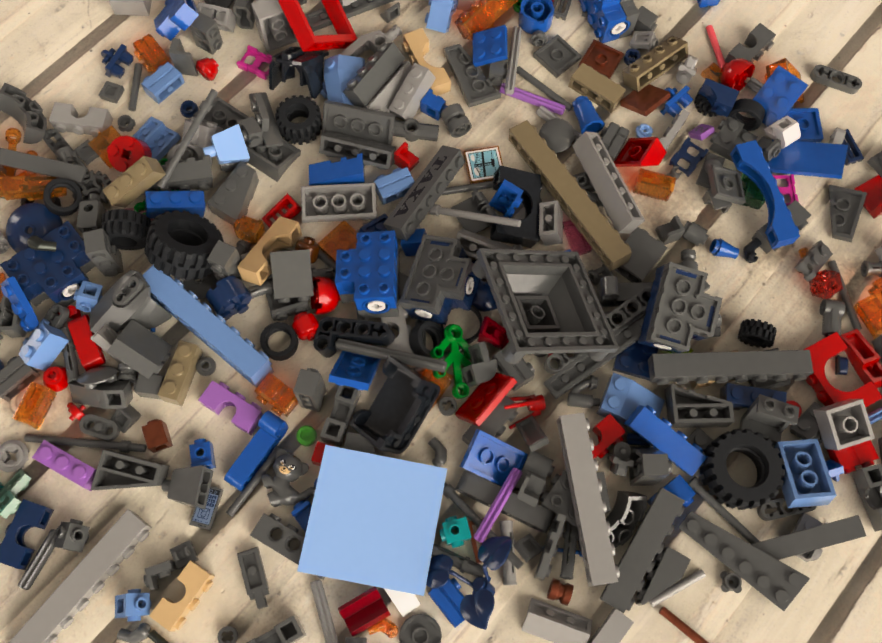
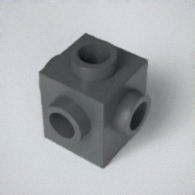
M70 519V522H61L55 532L56 540L53 547L82 552L84 545L89 539L90 527L83 526V521Z

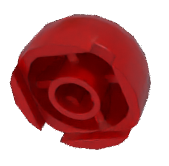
M737 58L729 63L726 62L721 68L720 83L740 92L747 84L745 83L747 77L751 79L755 65L744 58Z
M313 277L312 281L315 283L313 288L314 296L310 297L311 308L316 309L313 313L318 315L334 311L338 301H341L335 282L328 277Z

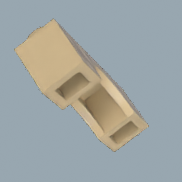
M423 28L403 34L402 47L404 52L408 53L411 65L413 66L414 63L428 68L436 77L430 88L433 90V94L439 96L450 92L451 80L445 69L433 67L424 60V56L429 52V39Z
M280 216L272 224L269 230L237 266L242 280L259 286L266 281L271 274L267 261L270 252H275L282 248H292L296 244L297 240L302 236L299 222Z

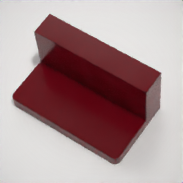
M376 587L367 590L338 608L352 637L391 615Z

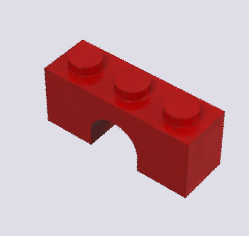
M611 414L606 416L592 429L598 437V445L594 446L592 451L593 459L597 457L603 458L609 453L608 447L624 440L622 436L626 431Z

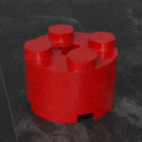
M131 136L117 137L107 147L109 162L119 172H125L143 156L152 158V152L147 143Z

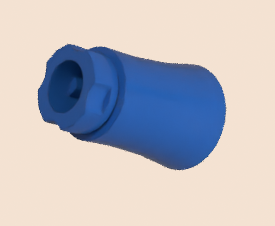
M587 96L577 97L572 102V106L581 134L585 131L600 132L605 123L594 109L592 102Z

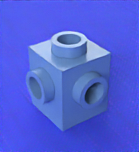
M83 280L80 289H76L73 300L76 301V309L83 312H91L103 297V285Z
M131 589L126 594L115 596V618H127V622L141 621V616L150 615V592L141 593V589Z

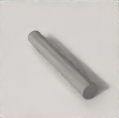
M700 569L651 599L649 601L650 605L654 607L706 577L704 571Z

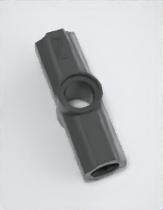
M408 119L406 121L395 120L393 136L404 137L410 142L418 139L437 142L439 125L419 123L416 119Z

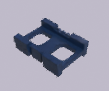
M689 137L682 144L679 151L674 154L669 163L670 166H679L677 162L680 159L689 162L690 166L687 169L681 166L678 168L687 177L693 173L699 161L701 162L709 151L708 149L703 150L692 143ZM690 146L699 151L696 157L687 153V149Z

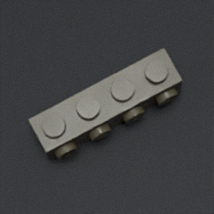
M673 35L622 70L624 85L639 92L687 58L688 42Z

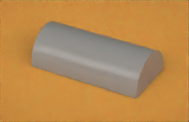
M375 183L301 186L302 222L377 219Z

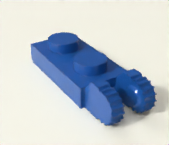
M13 276L7 278L0 284L2 286V293L5 297H8L12 304L13 312L21 319L20 326L24 331L31 332L38 327L39 320H37V316L16 278Z

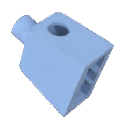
M239 124L211 136L212 146L202 148L204 156L210 155V158L216 156L219 164L239 163L240 161L248 162L250 159Z

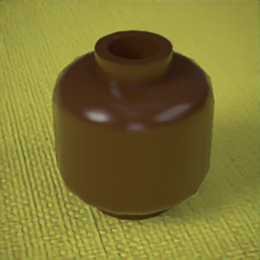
M307 236L304 239L297 240L294 250L309 249L311 264L315 263L319 255V244L315 242L314 238Z

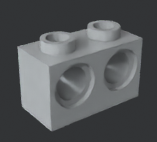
M198 2V12L215 20L219 30L234 33L237 17L231 9Z

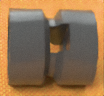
M460 104L449 105L441 112V118L453 138L467 134L472 128V124L468 117L465 116V112Z

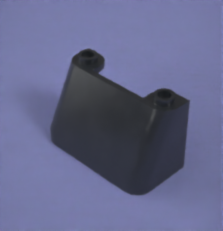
M389 356L383 364L382 370L383 374L388 377L370 409L357 411L349 425L379 450L401 454L410 445L439 396L440 386L398 359Z

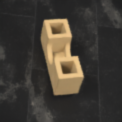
M190 560L177 577L186 589L183 599L174 603L169 598L163 597L149 617L168 631L175 632L176 629L180 630L187 620L185 617L189 611H194L200 603V596L203 592H208L214 583L212 580L215 576L196 562Z

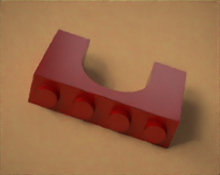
M838 332L803 349L810 350L814 373L807 377L806 382L813 388L818 400L824 406L847 399H863L866 408L882 399V395L872 381L850 392L840 391L828 382L825 376L826 362L848 348Z

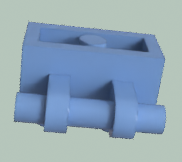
M44 318L29 338L26 337L22 342L23 346L20 348L19 356L26 365L46 371L69 342V339L62 330L50 326V322Z

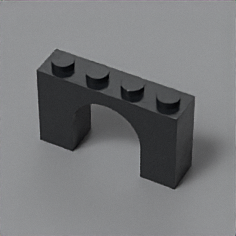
M500 166L494 173L493 190L497 191L504 179L524 190L520 198L523 199L522 203L526 214L524 219H518L521 220L520 227L491 223L490 239L532 248L540 240L539 203H542L540 198L542 190L541 175Z

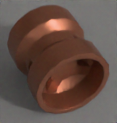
M553 578L549 586L547 599L560 600L561 604L568 606L574 585L569 583L563 585L560 580Z

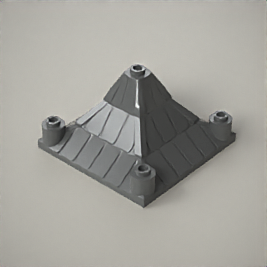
M479 248L476 252L478 258L472 266V271L476 277L487 279L491 288L490 290L509 342L502 350V356L508 363L518 364L526 354L579 352L587 353L592 360L602 361L609 353H615L619 349L578 252Z

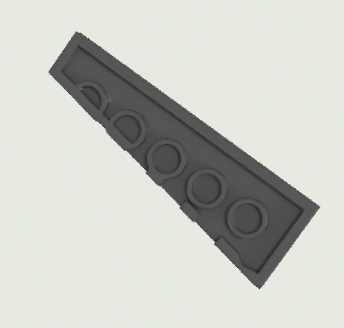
M692 511L689 512L678 526L783 611L786 610L810 579Z

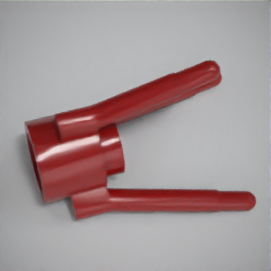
M534 394L530 396L509 397L513 401L525 402L504 406V409L527 406L529 412L533 411V413L510 425L509 429H513L516 427L515 424L532 415L534 417L541 415V411L546 409L545 399L542 394L537 396Z

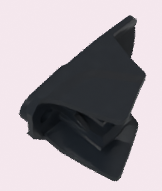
M291 47L272 56V61L269 65V89L274 90L281 81L285 83L287 79L295 78L296 67L300 73V86L308 85L311 98L316 99L323 89L324 57L329 55L328 50L303 52L301 47Z

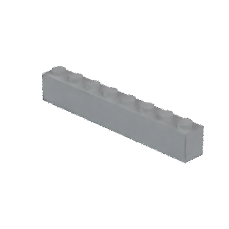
M584 413L562 415L557 419V425L588 587L616 583L620 577L618 565L614 563L615 547L613 542L610 543L609 534H611V527L609 521H606L605 518L607 511L605 500L601 499L602 483L600 479H597L598 463L596 458L593 459L594 443L588 434V430H590L589 420L585 418Z
M127 509L9 643H55L58 639L57 635L62 629H66L72 624L76 613L86 608L91 596L94 593H98L104 587L105 580L119 570V564L133 554L135 551L134 547L148 537L149 530L152 527L135 512Z

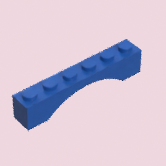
M756 140L735 145L730 155L736 169L749 177L757 185L765 198L768 208V225L765 234L772 249L793 244L800 237L799 229L794 224L791 211L784 202V196L778 189L776 179L772 176L769 163L763 156L762 148Z

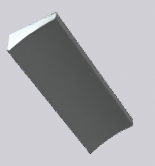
M217 96L212 103L211 111L205 115L203 122H216L224 131L237 125L238 120L249 117ZM283 138V146L266 148L264 141L261 145L250 148L246 144L250 156L247 163L276 182L279 181L289 166L301 155L300 149Z

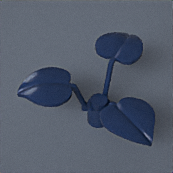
M491 537L481 544L478 550V559L484 563L482 568L485 577H477L473 582L451 570L453 560L449 556L441 554L432 557L430 560L426 585L432 589H439L448 582L449 574L471 586L473 588L472 594L466 595L461 601V615L471 625L486 630L495 604V588L490 583L491 577L488 575L487 567L490 570H497L505 563L511 549V537Z

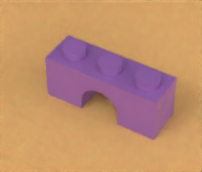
M212 380L198 401L217 415L227 406L236 407V414L231 422L251 436L263 415L262 408L254 402L251 404L244 401L246 398L238 392L233 394L229 391L230 388L220 381L218 384Z
M44 440L32 458L81 487L92 491L90 489L96 469Z

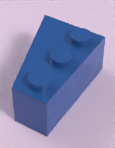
M363 153L357 154V158L347 160V157H342L339 162L331 163L329 160L309 165V186L365 183Z

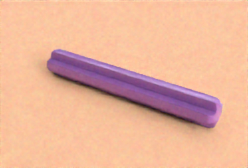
M502 83L500 93L505 94V83ZM517 87L514 88L512 95L506 94L538 107L543 105L549 111L559 115H563L566 108L563 104Z
M512 468L473 536L476 541L483 543L522 475L519 469Z

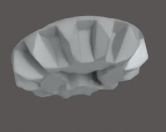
M9 440L0 446V469L2 471L17 472V470L24 467L26 461L29 460L28 452H30L26 444L19 440ZM8 451L14 454L17 453L15 455L17 461L9 460L11 457Z

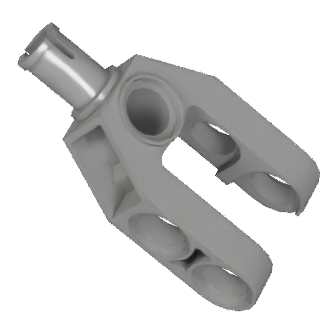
M394 25L386 33L378 30L361 35L340 55L359 57L365 50L368 51L369 49L375 54L378 51L379 45L391 43L402 34L399 26Z

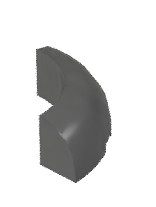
M4 83L0 90V111L13 117L24 130L23 143L35 144L42 141L47 128V119L42 113L43 109L35 100L29 99L24 91Z
M629 491L617 492L615 505L606 518L611 527V534H609L610 543L613 542L615 548L619 545H624L633 535L632 532L638 522L642 521L647 505L646 495ZM578 540L579 549L582 554L580 540Z

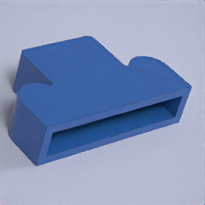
M166 0V6L154 20L157 33L172 41L181 29L185 31L199 16L194 0Z

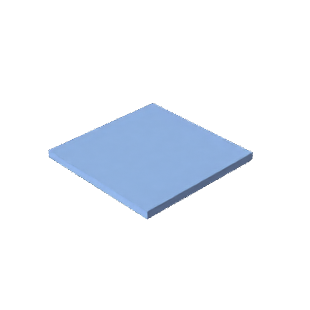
M325 445L297 571L424 596L447 468Z

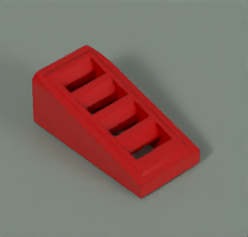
M287 193L262 220L270 228L273 224L270 218L273 217L276 221L278 219L277 213L284 218L292 219L302 211V207Z

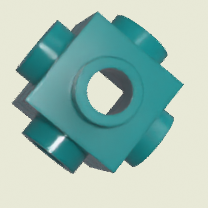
M457 516L448 517L442 523V529H439L441 541H446V545H452V548L463 546V541L471 540L472 538L467 517L457 519ZM451 530H457L458 534H452Z

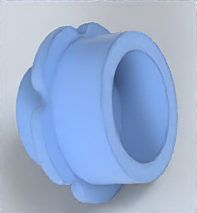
M640 124V126L636 127L637 138L651 137L653 129L647 124Z

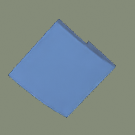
M152 116L132 136L147 143L151 149L152 158L158 161L181 139L177 132L167 128L163 122Z

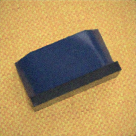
M836 356L835 374L847 375V357Z

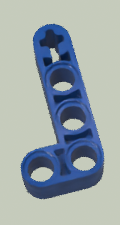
M269 410L262 415L258 422L260 429L224 477L226 482L240 492L243 491L288 430L287 423Z

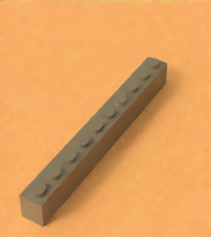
M526 120L510 128L509 141L531 170L535 174L541 175L542 184L555 201L558 200L562 210L611 272L629 262L632 254L630 246L624 243L620 238L619 232L609 224L608 218L601 214L597 204L590 200L586 190L578 185L576 178L567 171L566 165L559 161L555 151L548 147L543 137H540L536 127Z

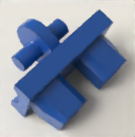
M686 85L677 94L676 88L671 89L668 87L664 89L670 92L671 97L660 112L663 115L668 112L672 117L679 114L682 108L677 104L678 102L686 108L694 100L688 94L690 88Z

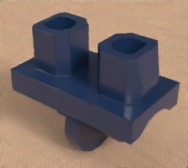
M123 44L120 45L117 51L111 48L109 51L103 50L101 52L104 58L102 63L106 65L105 75L109 78L113 75L121 79L125 69L119 64L123 62L130 66L134 60V56L127 51V46Z

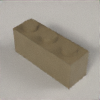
M581 63L573 73L568 87L582 96H587L589 100L610 113L618 106L626 91L620 84L613 82L607 76L600 74L584 63Z
M143 156L105 187L103 192L112 206L126 208L164 177L166 173L157 159Z
M179 340L158 392V396L163 401L183 406L196 373V364L203 355V351L198 345Z

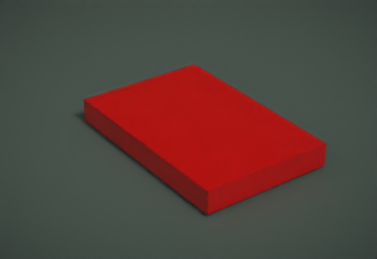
M496 372L491 380L479 384L455 412V415L463 421L480 427L517 381L511 376Z

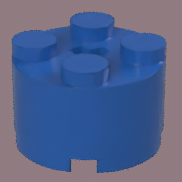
M522 0L518 19L519 26L529 34H533L537 30L548 31L554 15L552 0Z

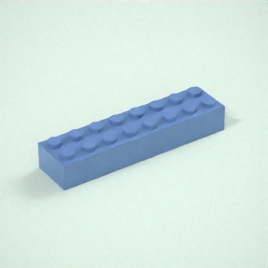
M154 264L143 274L151 288V298L170 312L173 317L257 389L271 376L274 371L271 367L272 363L268 360L269 357L261 350L258 352L254 348L255 345L246 338L244 340L236 328L233 326L229 327L223 317L219 314L215 315L205 302L201 303L198 297L191 290L187 291L178 279L165 275L162 270L158 271Z

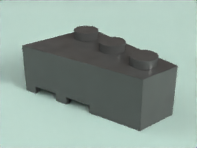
M240 161L207 202L213 214L239 230H242V223L245 215L248 213L250 201L253 199L259 182L256 170Z
M670 384L665 389L667 418L672 424L671 428L728 427L735 422L733 403L710 395L705 396L695 393V391L679 388L673 384Z
M630 446L631 455L629 458L634 460L633 467L629 466L630 486H654L670 475L672 463L671 460H668L667 453L652 446Z

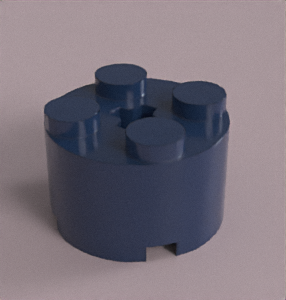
M229 276L216 283L217 287L214 290L210 288L206 294V299L216 314L223 317L225 321L237 313L242 314L249 309L248 304L252 299L250 292L241 279L235 276Z

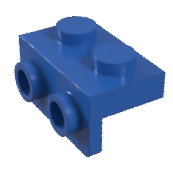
M504 179L489 205L503 213L504 217L511 218L516 210L514 207L518 209L523 201L520 197L524 190Z

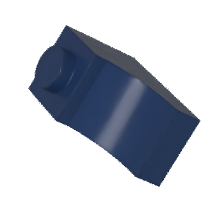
M706 78L699 94L710 102L712 112L728 117L739 91Z

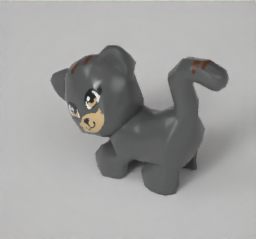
M284 448L278 449L275 455L276 460L273 464L275 476L272 477L270 474L261 475L264 487L267 489L272 488L273 490L267 494L273 507L295 505L302 500H306L311 495L314 496L316 489L314 487L299 493L290 485V482H294L299 476L305 475L310 467L293 454H289Z

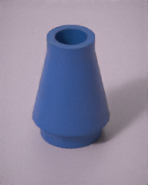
M720 238L712 241L709 252L713 256L736 259L739 255V248Z

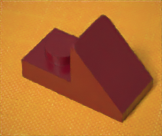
M488 316L484 317L477 342H489L499 350H503L509 339L504 327Z

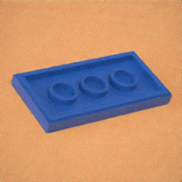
M794 141L781 149L779 155L775 158L773 157L768 162L771 173L842 179L848 145Z

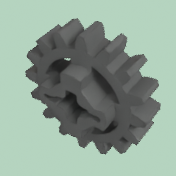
M91 170L90 174L85 173L82 183L75 182L80 187V190L83 191L82 201H88V195L95 193L100 195L101 203H108L103 189L111 183V180L106 174L102 175L100 171H97L95 174Z

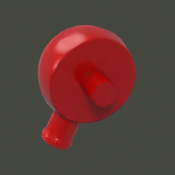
M72 402L67 404L68 411L72 414L69 417L70 420L73 421L77 418L80 421L86 415L83 412L86 409L84 405L77 407Z

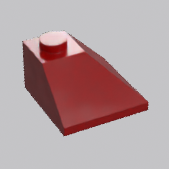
M657 137L629 138L615 159L614 164L616 167L657 166L667 152Z

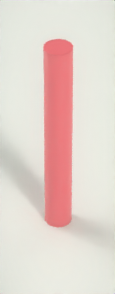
M708 25L706 31L721 70L725 60L713 26Z

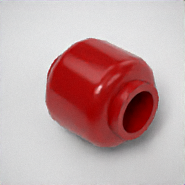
M307 312L296 315L293 319L292 327L300 340L313 341L319 327V322L315 315Z

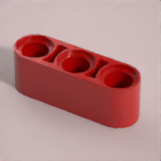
M85 314L68 321L67 325L83 368L87 371L105 364L106 360L102 348L91 340L95 333L90 330L89 316Z

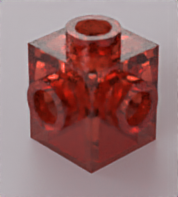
M825 269L817 272V275L809 281L812 296L822 299H829L837 292L843 290L839 272Z

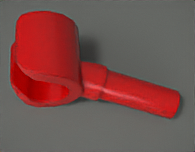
M70 305L67 307L70 312V319L81 316L80 310L76 309L75 306Z

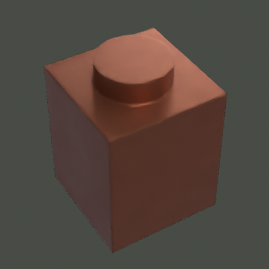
M154 419L147 422V425L142 426L148 450L156 453L173 446L167 424L162 420Z

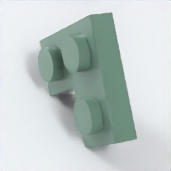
M22 468L0 490V515L5 519L17 511L21 503L17 494L25 490L32 479Z

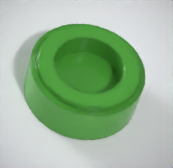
M305 425L298 429L296 437L301 445L311 446L317 440V433L313 427Z

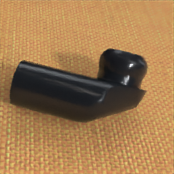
M758 238L753 239L743 249L744 259L748 263L758 260L755 250L762 244Z

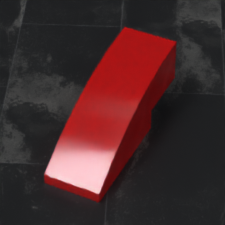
M858 329L841 334L840 337L848 347L845 350L848 359L864 385L872 381L876 388L882 387V365L879 363L881 358Z

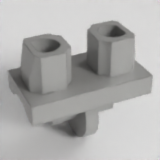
M688 54L685 62H680L679 71L676 75V79L680 84L688 83L691 77L695 76L697 72L695 65L698 58Z

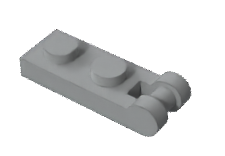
M683 110L680 115L676 114L672 121V128L668 126L663 134L664 137L659 139L665 150L668 149L686 122L690 112Z

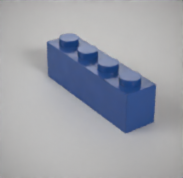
M639 405L624 424L651 446L667 453L668 459L683 472L693 476L707 458L702 454L704 450L697 444L693 443L691 445L686 441L688 437L681 431L675 432L671 428L672 424L665 418L659 419L656 416L657 412L649 405L646 407Z

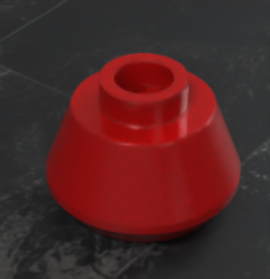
M207 57L197 60L196 68L206 80L213 81L218 73L217 67L219 65L213 58L209 59Z
M63 366L50 367L43 374L44 386L52 392L62 391L69 385L67 383L66 368Z

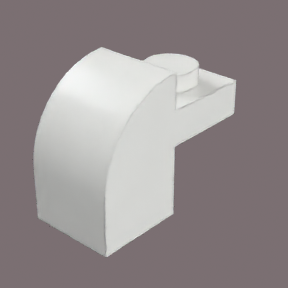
M785 116L764 129L765 135L774 141L776 139L780 140L781 149L798 140L801 136L799 123L789 116Z

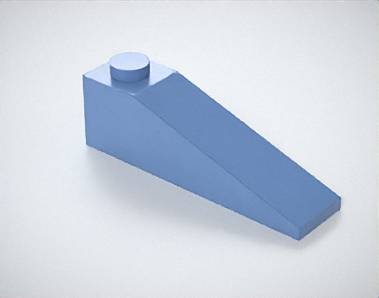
M338 54L324 60V80L329 101L353 105L343 91L346 89L347 83L358 75L357 71L365 66L364 58Z

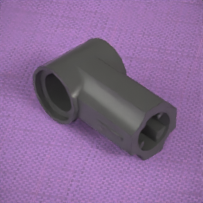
M831 299L822 300L820 314L823 315L822 335L825 337L835 332H838L841 336V320L845 313V302Z

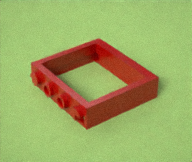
M278 0L303 52L346 49L357 40V36L339 0H321L338 35L318 36L314 35L298 0Z

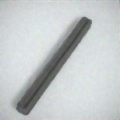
M341 338L337 339L335 343L337 350L387 360L391 356L406 365L442 373L447 368V362L444 360Z

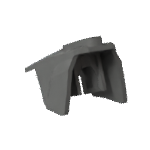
M130 270L112 285L90 312V330L96 333L106 323L117 333L123 330L132 319L145 328L151 329L171 319L172 315L151 298V288L143 274Z

